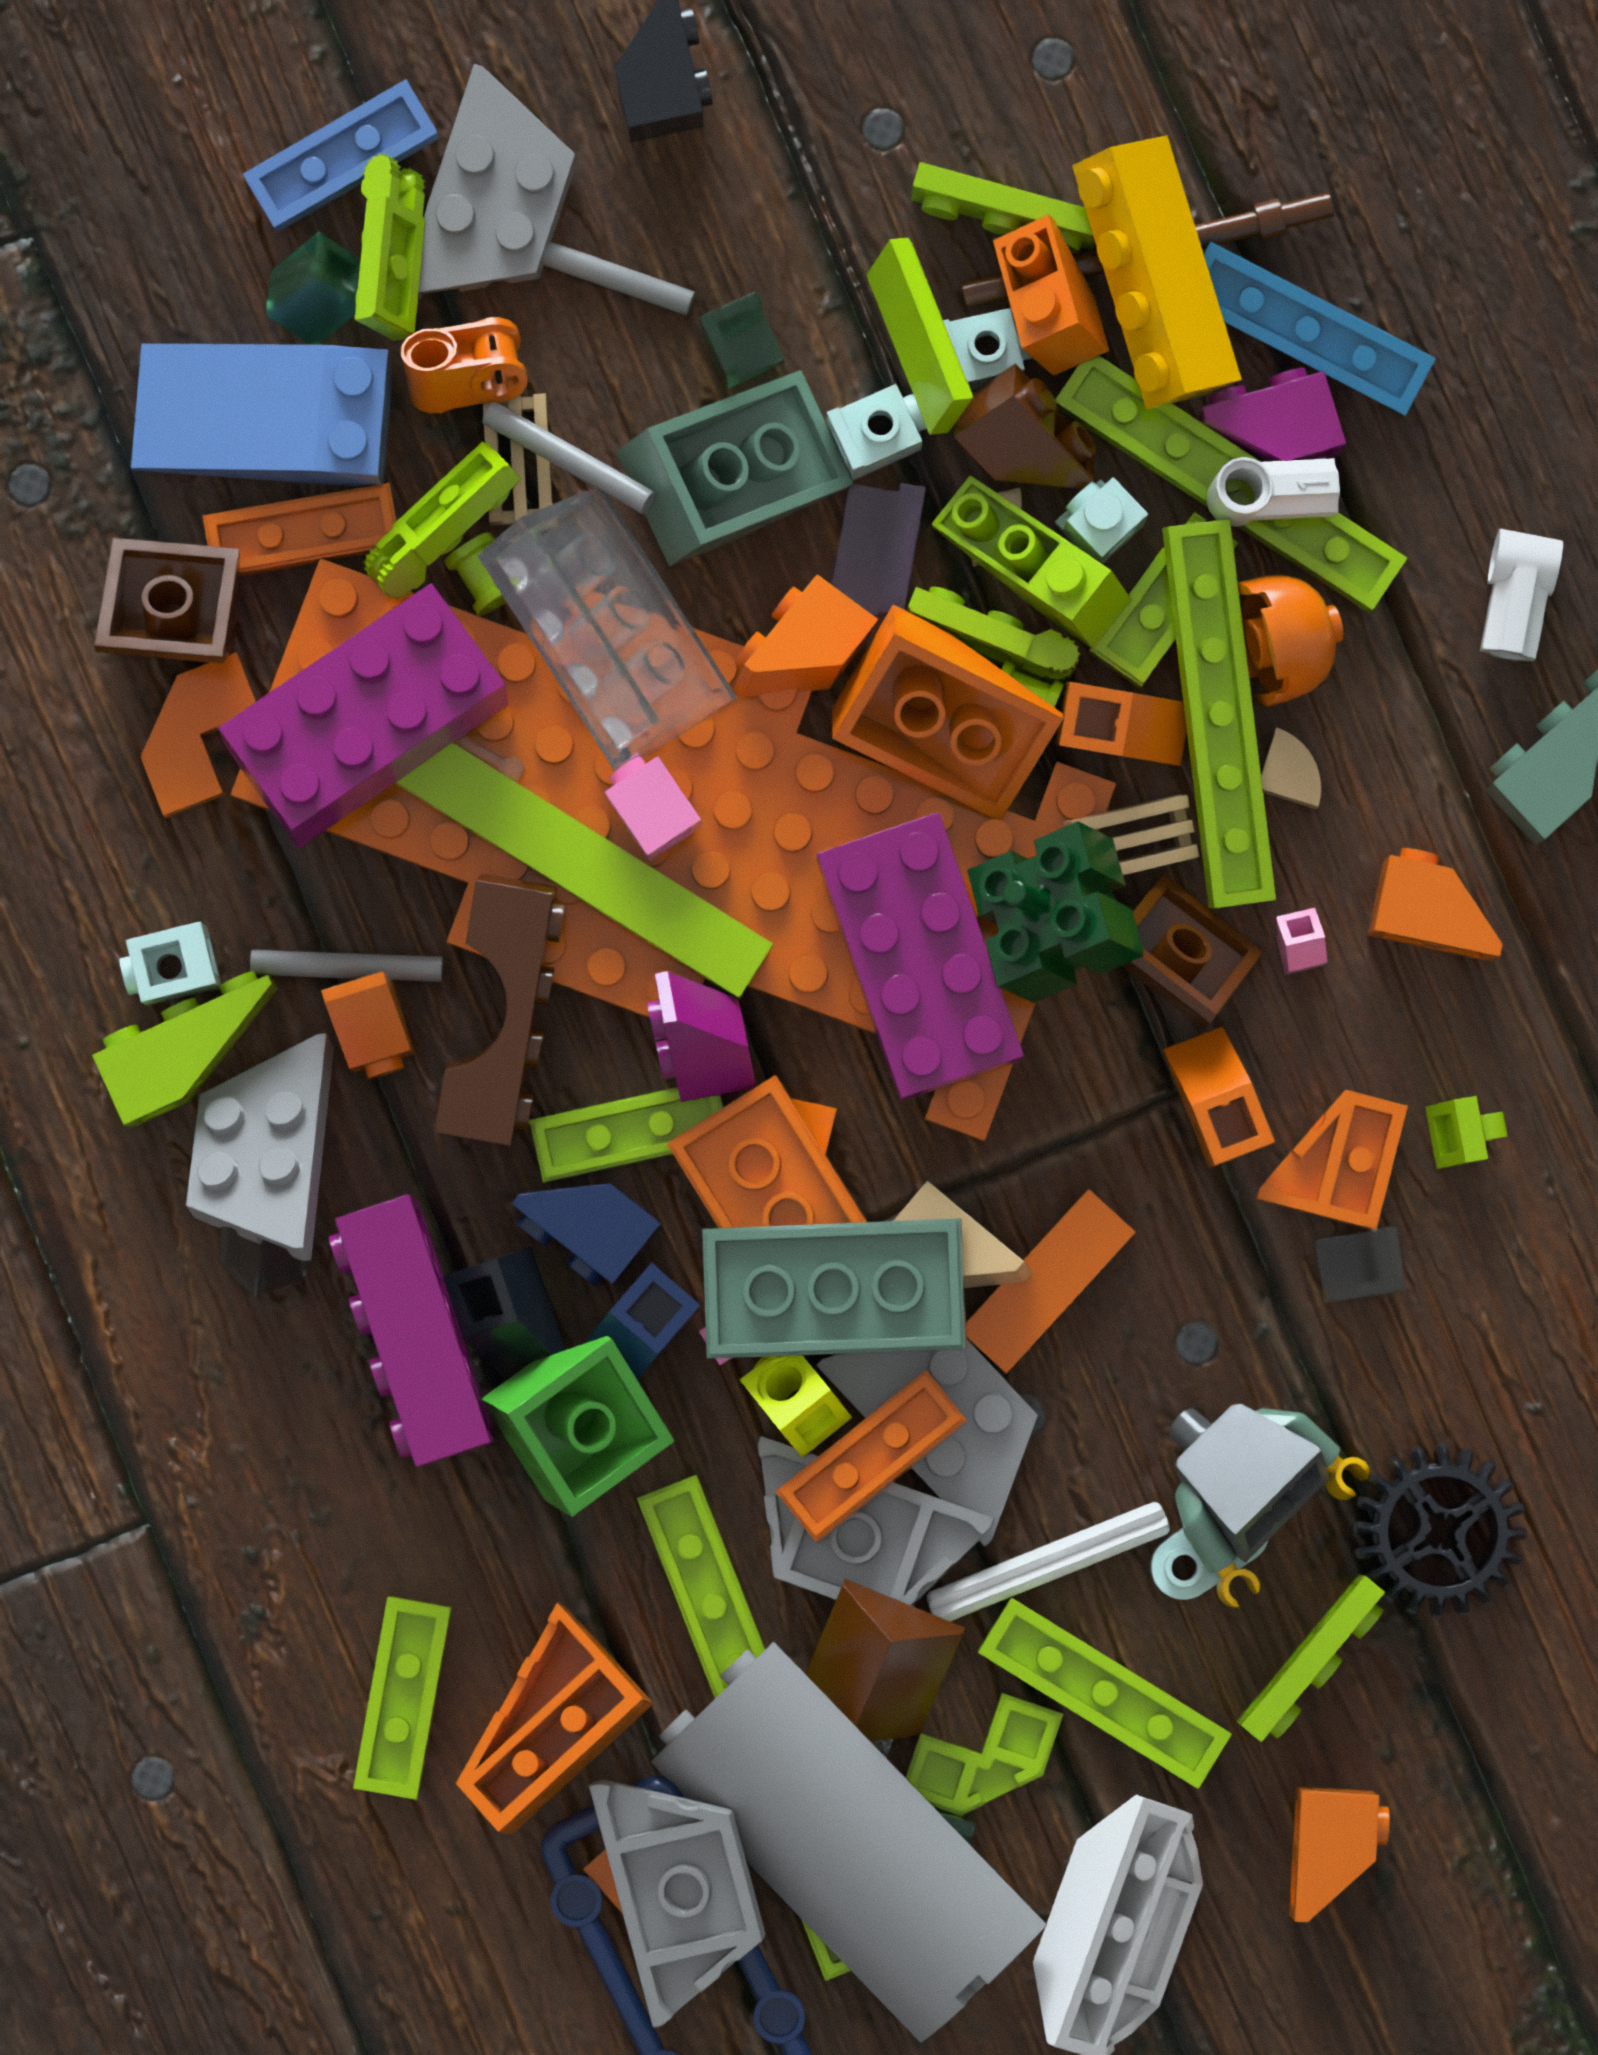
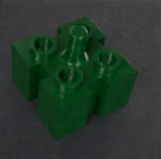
M1079 821L1034 840L1037 853L1030 859L1011 850L967 870L979 916L997 924V935L985 940L997 987L1033 1003L1077 985L1074 972L1076 968L1082 966L1100 975L1145 956L1132 909L1115 901L1112 891L1126 886L1114 840Z

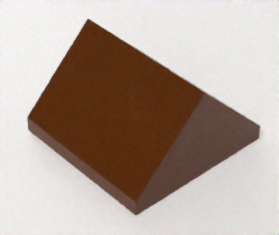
M113 538L95 640V652L224 663L236 643L240 550L236 548Z
M1163 873L1133 911L1145 956L1126 963L1122 967L1204 1029L1219 1013L1264 950Z
M845 1579L805 1675L870 1742L919 1736L962 1638L965 1627Z

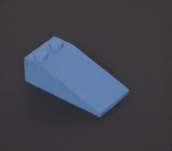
M141 344L131 469L136 471L351 487L382 485L385 479L394 369L388 349L334 345Z

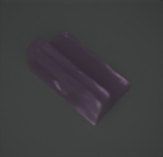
M901 483L899 492L857 484L849 487L832 585L874 617L885 618L892 605L905 610L926 487Z

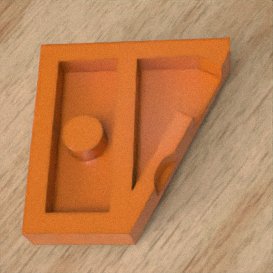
M1344 1090L1259 1187L1255 1200L1373 1231L1377 1230L1408 1106Z

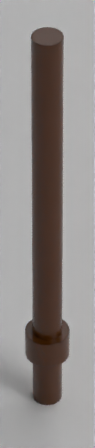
M1327 192L1280 204L1278 198L1252 204L1253 211L1197 224L1195 227L1201 247L1205 249L1210 242L1222 245L1254 236H1259L1260 241L1285 236L1287 228L1334 217L1330 195ZM1097 249L1073 255L1084 278L1105 273L1099 260ZM1002 273L960 283L966 307L1008 297Z

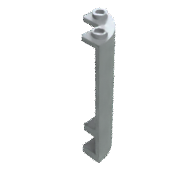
M775 1642L757 1658L747 1649L720 1675L729 1685L696 1718L686 1709L659 1735L660 1739L667 1746L651 1763L677 1786L686 1799L733 1810L746 1862L914 2037L922 2043L964 2008L967 2001L986 1983L989 1984L1047 1924Z

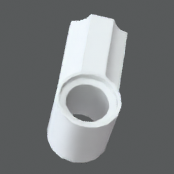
M1236 458L1224 465L1213 479L1207 491L1206 501L1209 511L1216 520L1230 519V524L1234 527L1246 525L1252 520L1334 517L1338 513L1340 495L1339 472L1336 469L1334 459L1259 462L1254 458ZM1240 479L1248 483L1254 493V503L1245 506L1231 501L1225 490L1226 481Z
M1499 528L1488 572V584L1492 585L1480 652L1490 654L1493 657L1514 661L1533 662L1536 659L1547 596H1552L1559 574L1563 541Z

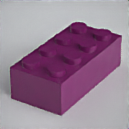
M430 583L218 727L227 751L299 849L402 779L448 745L456 742L509 705L506 684L433 584Z
M940 812L817 853L816 862L899 1102L1021 1061L1024 1054L1001 988L997 987L990 956Z
M407 1194L335 1218L339 1233L329 1236L330 1245L340 1272H345L346 1275L353 1274L359 1295L350 1297L349 1302L360 1334H366V1336L372 1334L379 1353L378 1357L369 1359V1363L380 1395H386V1397L393 1396L400 1417L389 1421L400 1457L407 1458L412 1456L415 1466L419 1467L497 1442L498 1440L488 1410L481 1400L483 1398L481 1388L443 1279V1273L419 1200Z

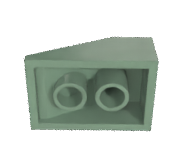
M801 370L649 427L616 452L627 476L656 493L654 502L645 515L669 567L726 545L854 485Z

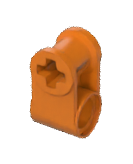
M494 317L482 319L474 323L440 329H423L414 332L406 338L401 346V359L412 404L420 411L426 413H443L455 408L489 402L502 403L518 397L527 387L528 376L524 365L518 361L517 351L520 348L521 337L517 326L510 320ZM490 336L495 337L496 350H490ZM501 370L502 384H497L495 371Z

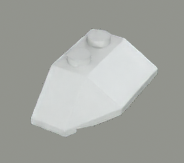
M1135 1795L1077 1839L1048 1918L1047 1926L1033 1960L1048 2044L1081 2055H1110L1115 2050V2044L1131 2035L1160 2006L1203 1886L1198 1849L1192 1834L1194 1823L1191 1813Z

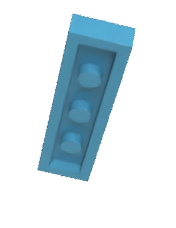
M1213 242L1209 243L1204 257L1225 323L1320 372L1324 371L1326 375L1406 416L1436 359L1435 357Z

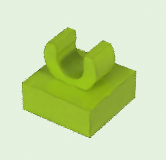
M1477 1096L1454 1099L1425 1107L1436 1169L1488 1159L1485 1142L1508 1137L1503 1112L1480 1115Z

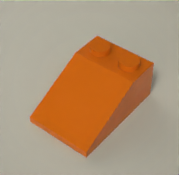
M892 605L832 707V739L994 819L1002 820L1062 722L1063 713L951 633Z

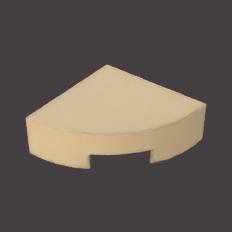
M1276 728L1261 772L1263 793L1317 809L1321 798V779L1313 756L1296 737L1282 729Z

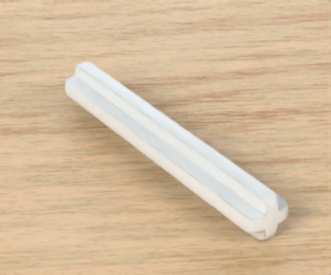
M1152 1502L932 1590L926 1595V1601L931 1614L948 1621H953L1167 1535L1170 1531L1169 1522L1162 1506L1159 1503Z

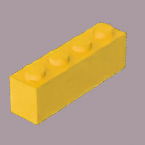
M1168 135L1112 146L1072 165L1078 184V192L1084 203L1097 246V254L1105 272L1115 305L1116 317L1123 331L1134 367L1135 379L1140 387L1146 410L1204 396L1242 380Z

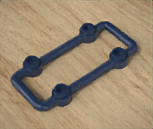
M651 1776L630 1785L685 1798L677 1786L666 1777ZM592 1804L555 1823L547 1830L542 1839L541 1855L543 1862L555 1884L550 1898L552 1912L561 1923L570 1927H576L638 2054L682 2055L672 2048H665L655 2027L653 2028L651 2019L598 1915L602 1907V1891L592 1878L577 1872L566 1850L567 1846L600 1830L595 1807ZM756 1945L737 1961L757 1999L753 2014V2021L757 2032L765 2040L779 2044L784 2055H813L801 2032L805 2023L803 2003L796 1994L786 1989H780L759 1945Z

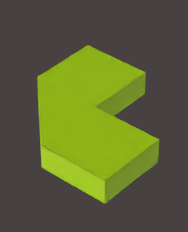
M1001 1692L981 1753L920 1733L905 1778L933 1807L962 1816L1017 1787H1021L1043 1776L1063 1713Z

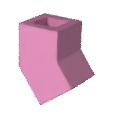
M1315 908L1276 917L1278 930L1276 940L1285 975L1321 967L1328 963L1325 935Z

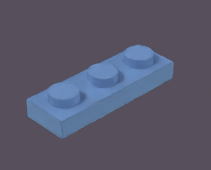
M405 79L242 175L275 232L278 233L361 185L362 180L365 178L363 175L365 172L364 167L368 165V160L371 161L373 159V156L376 157L379 153L381 155L386 154L399 163L440 138L436 128Z

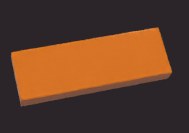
M390 483L202 515L207 546L236 548L240 550L239 576L319 563L320 558L331 561L369 554L370 549H375V544L393 528L392 525L397 521Z
M1088 1189L1023 1259L1033 1272L1029 1278L1022 1283L1001 1284L966 1322V1338L1007 1374L1136 1232Z
M925 1370L775 1492L814 1541L819 1543L968 1421L929 1372Z

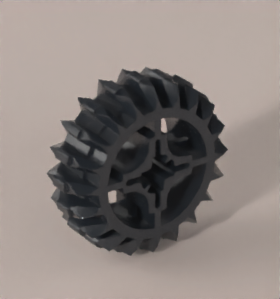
M1438 1443L1433 1451V1463L1428 1464L1422 1447H1411L1409 1449V1457L1413 1468L1407 1470L1401 1460L1395 1456L1390 1457L1386 1460L1389 1471L1395 1477L1391 1483L1377 1474H1371L1368 1478V1483L1371 1487L1382 1493L1378 1501L1362 1496L1357 1498L1356 1506L1363 1510L1373 1511L1371 1523L1363 1521L1353 1522L1351 1530L1358 1534H1371L1372 1544L1361 1545L1355 1548L1354 1553L1358 1559L1377 1557L1379 1563L1369 1568L1365 1573V1576L1372 1582H1377L1386 1575H1389L1392 1579L1384 1588L1385 1593L1382 1596L1384 1599L1392 1602L1399 1597L1404 1588L1409 1591L1405 1600V1611L1416 1614L1421 1608L1424 1597H1429L1430 1616L1442 1618L1445 1612V1598H1451L1456 1613L1461 1616L1467 1615L1469 1613V1602L1466 1593L1472 1591L1475 1598L1482 1605H1488L1493 1601L1490 1591L1484 1585L1485 1581L1491 1579L1496 1585L1507 1588L1510 1585L1511 1579L1509 1576L1497 1569L1501 1560L1509 1564L1521 1565L1523 1556L1518 1552L1505 1549L1508 1538L1525 1540L1527 1538V1530L1520 1527H1508L1507 1518L1519 1516L1524 1513L1525 1509L1520 1502L1502 1505L1499 1498L1510 1493L1514 1488V1484L1510 1479L1500 1480L1493 1486L1487 1483L1497 1467L1493 1461L1486 1460L1479 1465L1475 1472L1470 1471L1474 1460L1473 1450L1462 1448L1457 1455L1455 1464L1452 1465L1449 1464L1450 1451L1448 1445ZM1446 1476L1462 1482L1475 1495L1465 1502L1460 1501L1454 1506L1443 1508L1433 1500L1431 1495L1425 1493L1419 1481L1431 1477ZM1403 1494L1408 1501L1407 1506L1413 1515L1414 1526L1411 1533L1400 1542V1545L1391 1550L1388 1537L1389 1519L1394 1505ZM1486 1511L1490 1526L1489 1542L1484 1556L1475 1567L1471 1561L1472 1556L1465 1544V1535L1468 1528L1480 1519L1479 1515ZM1427 1513H1437V1519L1446 1520L1447 1516L1458 1518L1447 1531V1536L1451 1541L1449 1545L1452 1549L1441 1547V1542L1433 1541L1431 1546L1421 1543L1426 1539L1425 1535L1432 1530L1431 1524L1428 1521L1430 1517ZM1428 1554H1438L1449 1567L1454 1569L1460 1579L1446 1584H1425L1409 1575L1403 1567L1413 1560L1418 1561Z

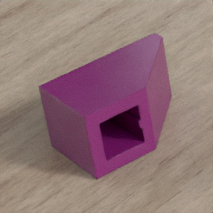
M1305 368L1285 371L1269 379L1271 387L1248 394L1245 386H1235L1221 390L1208 397L1210 405L1202 407L1198 416V421L1261 462L1328 459L1339 456L1346 445L1324 371L1307 376Z
M668 971L656 973L655 979L659 1000L647 1002L654 1040L667 1038V1040L656 1042L663 1080L676 1077L680 1101L685 1102L755 1088V1078L739 999Z

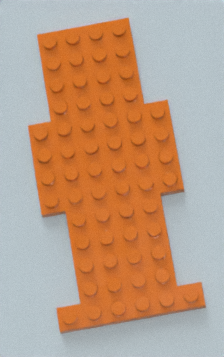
M320 558L270 692L416 593L411 592L405 598L400 597L399 600L395 597L391 599L381 591L375 579L372 580L368 575ZM581 586L558 645L449 606L506 684L509 702L507 707L464 735L454 744L774 944L773 948L748 988L875 1035L873 1023L816 862L817 853L940 812L986 945V939L997 935V924L979 916L967 870L1011 850L1028 859L1034 857L1037 853L1034 840L1063 828L1064 821L1106 812L1116 783L1056 762L1035 821L1010 811L1006 812L1002 820L994 819L893 768L798 734L797 732L812 695V690L796 692V689L742 697L733 690V687L742 670V667L735 663V660L744 646ZM639 756L642 757L645 763H648L657 756L660 758L702 821L700 829L651 862L648 861L605 795V791L614 786L609 777L620 767ZM240 769L230 795L233 798L271 811ZM396 784L391 785L325 831L468 884L446 941L451 946L486 958L466 944V937L476 879L481 874H488L557 887L555 903L566 905L564 924L560 942L548 941L544 966L555 968L554 984L649 1019L647 1002L659 1000L655 979L656 973L668 971L704 985L705 978ZM1001 989L1021 1044L1035 1003ZM1013 1064L935 1090L924 1120L984 1142Z

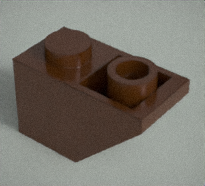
M1015 363L972 393V401L955 423L954 438L994 480L1084 489L1091 482L1094 483L1095 453L1097 449L1092 436L1082 424L1077 421L1070 423L1057 409L1056 401L1051 391L1038 378L1031 380Z

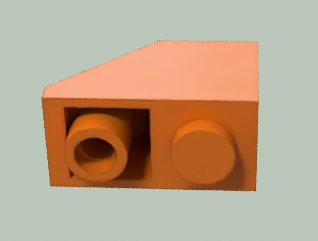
M1049 214L993 240L1023 350L1053 376L1110 351L1095 297L1055 220Z
M817 574L803 592L794 586L787 592L771 616L778 623L767 637L757 631L746 643L735 660V663L741 666L742 670L733 690L742 697L790 689H796V692L831 689L865 646L878 619Z
M1074 682L1065 683L1060 711L1063 713V720L1057 728L1055 745L1181 766L1187 732L1183 702Z
M1223 1026L1162 1050L1209 1169L1275 1143L1252 1082Z

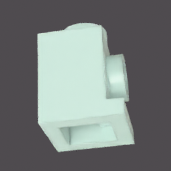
M1011 308L949 321V319L943 320L971 390L981 388L1015 363L1024 372L1023 360L1033 358L1022 349ZM991 336L998 342L999 349L992 355H982L976 350L975 341L980 337Z
M897 384L839 409L837 407L827 412V427L852 481L912 455L922 448V439L919 432L927 429L913 393L902 397ZM877 415H884L891 420L893 427L885 435H876L868 427L870 419Z
M1113 477L1106 484L1101 479L1096 484L1093 482L1088 484L1066 506L1067 511L1054 524L1076 547L1101 564H1104L1144 526L1148 513Z
M201 921L126 940L129 956L120 958V967L125 987L129 995L139 993L141 1003L146 1006L220 989L221 980L208 927ZM168 956L178 957L182 964L181 972L173 979L163 978L159 971L160 963Z

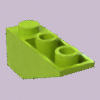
M971 475L931 524L935 530L1042 615L1091 649H1094L1132 600L1109 568Z
M254 971L241 974L221 984L219 988L223 995L200 1006L196 998L187 999L162 1011L161 1015L164 1022L141 1032L138 1024H135L105 1037L103 1042L106 1049L92 1056L123 1125L134 1128L190 1102L276 992L278 987L274 979L269 975L258 979Z

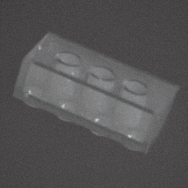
M594 487L520 517L477 555L614 770L619 769L639 756L644 757L655 752L737 699V696L613 502L601 490Z

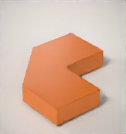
M237 652L228 655L224 663L210 662L176 676L141 754V760L165 818L225 795L203 736L218 731V727L257 702Z

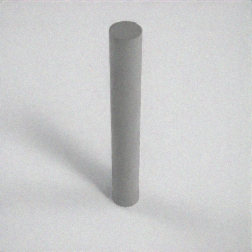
M552 241L549 243L545 253L544 266L684 315H688L694 300L695 291Z
M497 402L491 403L487 408L482 420L484 425L641 514H645L653 504L656 493Z
M252 950L250 971H254L256 975L347 979H359L384 971L391 980L442 982L443 957Z

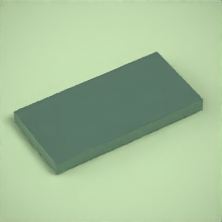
M962 1219L702 1229L707 1359L967 1349Z

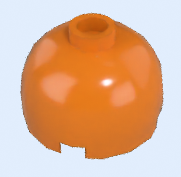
M1281 574L1262 576L1239 582L1238 589L1239 595H1242L1241 614L1249 679L1258 677L1261 686L1265 690L1254 694V696L1260 703L1269 707L1308 694L1328 677L1336 657V643L1343 640V625L1338 610L1334 605L1326 606L1318 591L1298 578Z

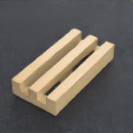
M546 393L533 394V397H521L519 395L513 400L499 403L522 416V412L534 411L535 424L549 432ZM491 402L483 404V415ZM484 425L485 442L487 441L499 454L498 432ZM510 439L512 469L522 480L513 487L514 510L503 511L501 504L498 508L489 511L490 526L554 522L550 461L536 454L539 509L527 510L524 447Z
M1174 795L1063 822L1065 827L1079 821L1096 830L1169 812L1170 824L1111 837L1114 840L1116 851L1174 837L1175 847L1119 860L1123 875L1199 857L1197 845L1191 843L1190 833L1194 832L1192 820H1187L1185 808L1190 807L1187 795Z

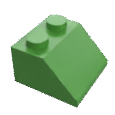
M608 1336L533 1361L481 1399L544 1500L571 1517L674 1442L673 1437L612 1338Z

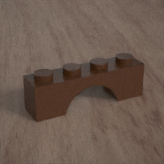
M481 874L476 879L466 944L484 955L500 975L507 999L506 1017L498 1038L492 1044L477 1054L450 1061L445 1068L435 1133L510 1146L516 1137L517 1129L526 1131L529 1129L534 1093L523 1091L527 1067L539 1068L545 1030L534 1029L538 1004L549 1006L555 977V968L544 966L548 941L560 942L566 905L555 903L556 886L488 874Z

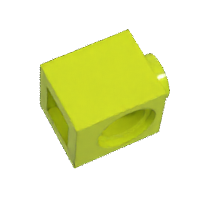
M803 1355L762 1357L756 1363L754 1369L740 1379L745 1388L802 1458L852 1418ZM799 1389V1391L796 1393V1395H794L792 1398L786 1400L787 1397H788L792 1392H794V1391H796V1390Z

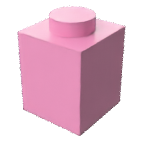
M639 756L620 767L609 777L614 786L605 791L606 799L649 862L702 827L701 818L658 756L648 763H645L642 757Z

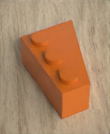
M556 1603L547 1620L549 1623L531 1655L526 1657L517 1673L518 1678L499 1712H495L456 1782V1785L499 1833L513 1835L654 1704L573 1612L559 1603Z

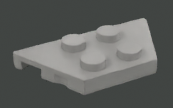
M477 64L473 65L424 214L426 219L418 299L423 298L422 294L457 288L461 292L486 288L490 283L506 281L510 284L539 279L544 266L545 253L549 243L552 241L578 162L575 153L493 75L483 66Z
M326 1033L317 1034L199 1095L186 1206L195 1219L218 1228H233L239 1236L261 1244L262 1240L286 1248L292 1257L301 1261L311 1260L334 1053V1045Z
M968 1340L967 1349L848 1353L822 1359L816 1366L865 1419L925 1370L929 1372L968 1422L911 1468L940 1499L996 1518L993 1528L979 1540L983 1546H986L994 1536L1038 1416L1035 1411Z
M763 1436L760 1437L758 1442V1453L762 1462L766 1494L764 1496L766 1518L770 1527L772 1543L770 1550L774 1578L837 1599L843 1582L847 1579L913 1606L993 1528L996 1518L892 1483L819 1543H816L775 1491L819 1456L808 1453L802 1458L794 1447Z
M605 1779L593 1781L589 1788L653 2028L659 2027L670 2020L680 2008L699 1992L701 1993L717 1980L734 1962L740 1960L758 1945L766 1935L735 1816L732 1809Z

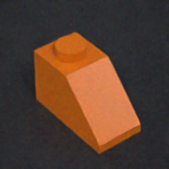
M1401 848L1400 857L1389 855L1383 861L1368 936L1493 962L1500 957L1503 946L1502 942L1454 869L1437 865L1439 859L1437 854L1418 849Z
M384 971L321 990L329 1016L351 1071L356 1073L365 1070L367 1078L374 1079L404 1069L402 1058L414 1055L415 1051L394 983Z
M1295 1786L1289 1916L1295 1922H1309L1376 1861L1377 1845L1387 1846L1390 1823L1389 1807L1379 1806V1795L1370 1790Z

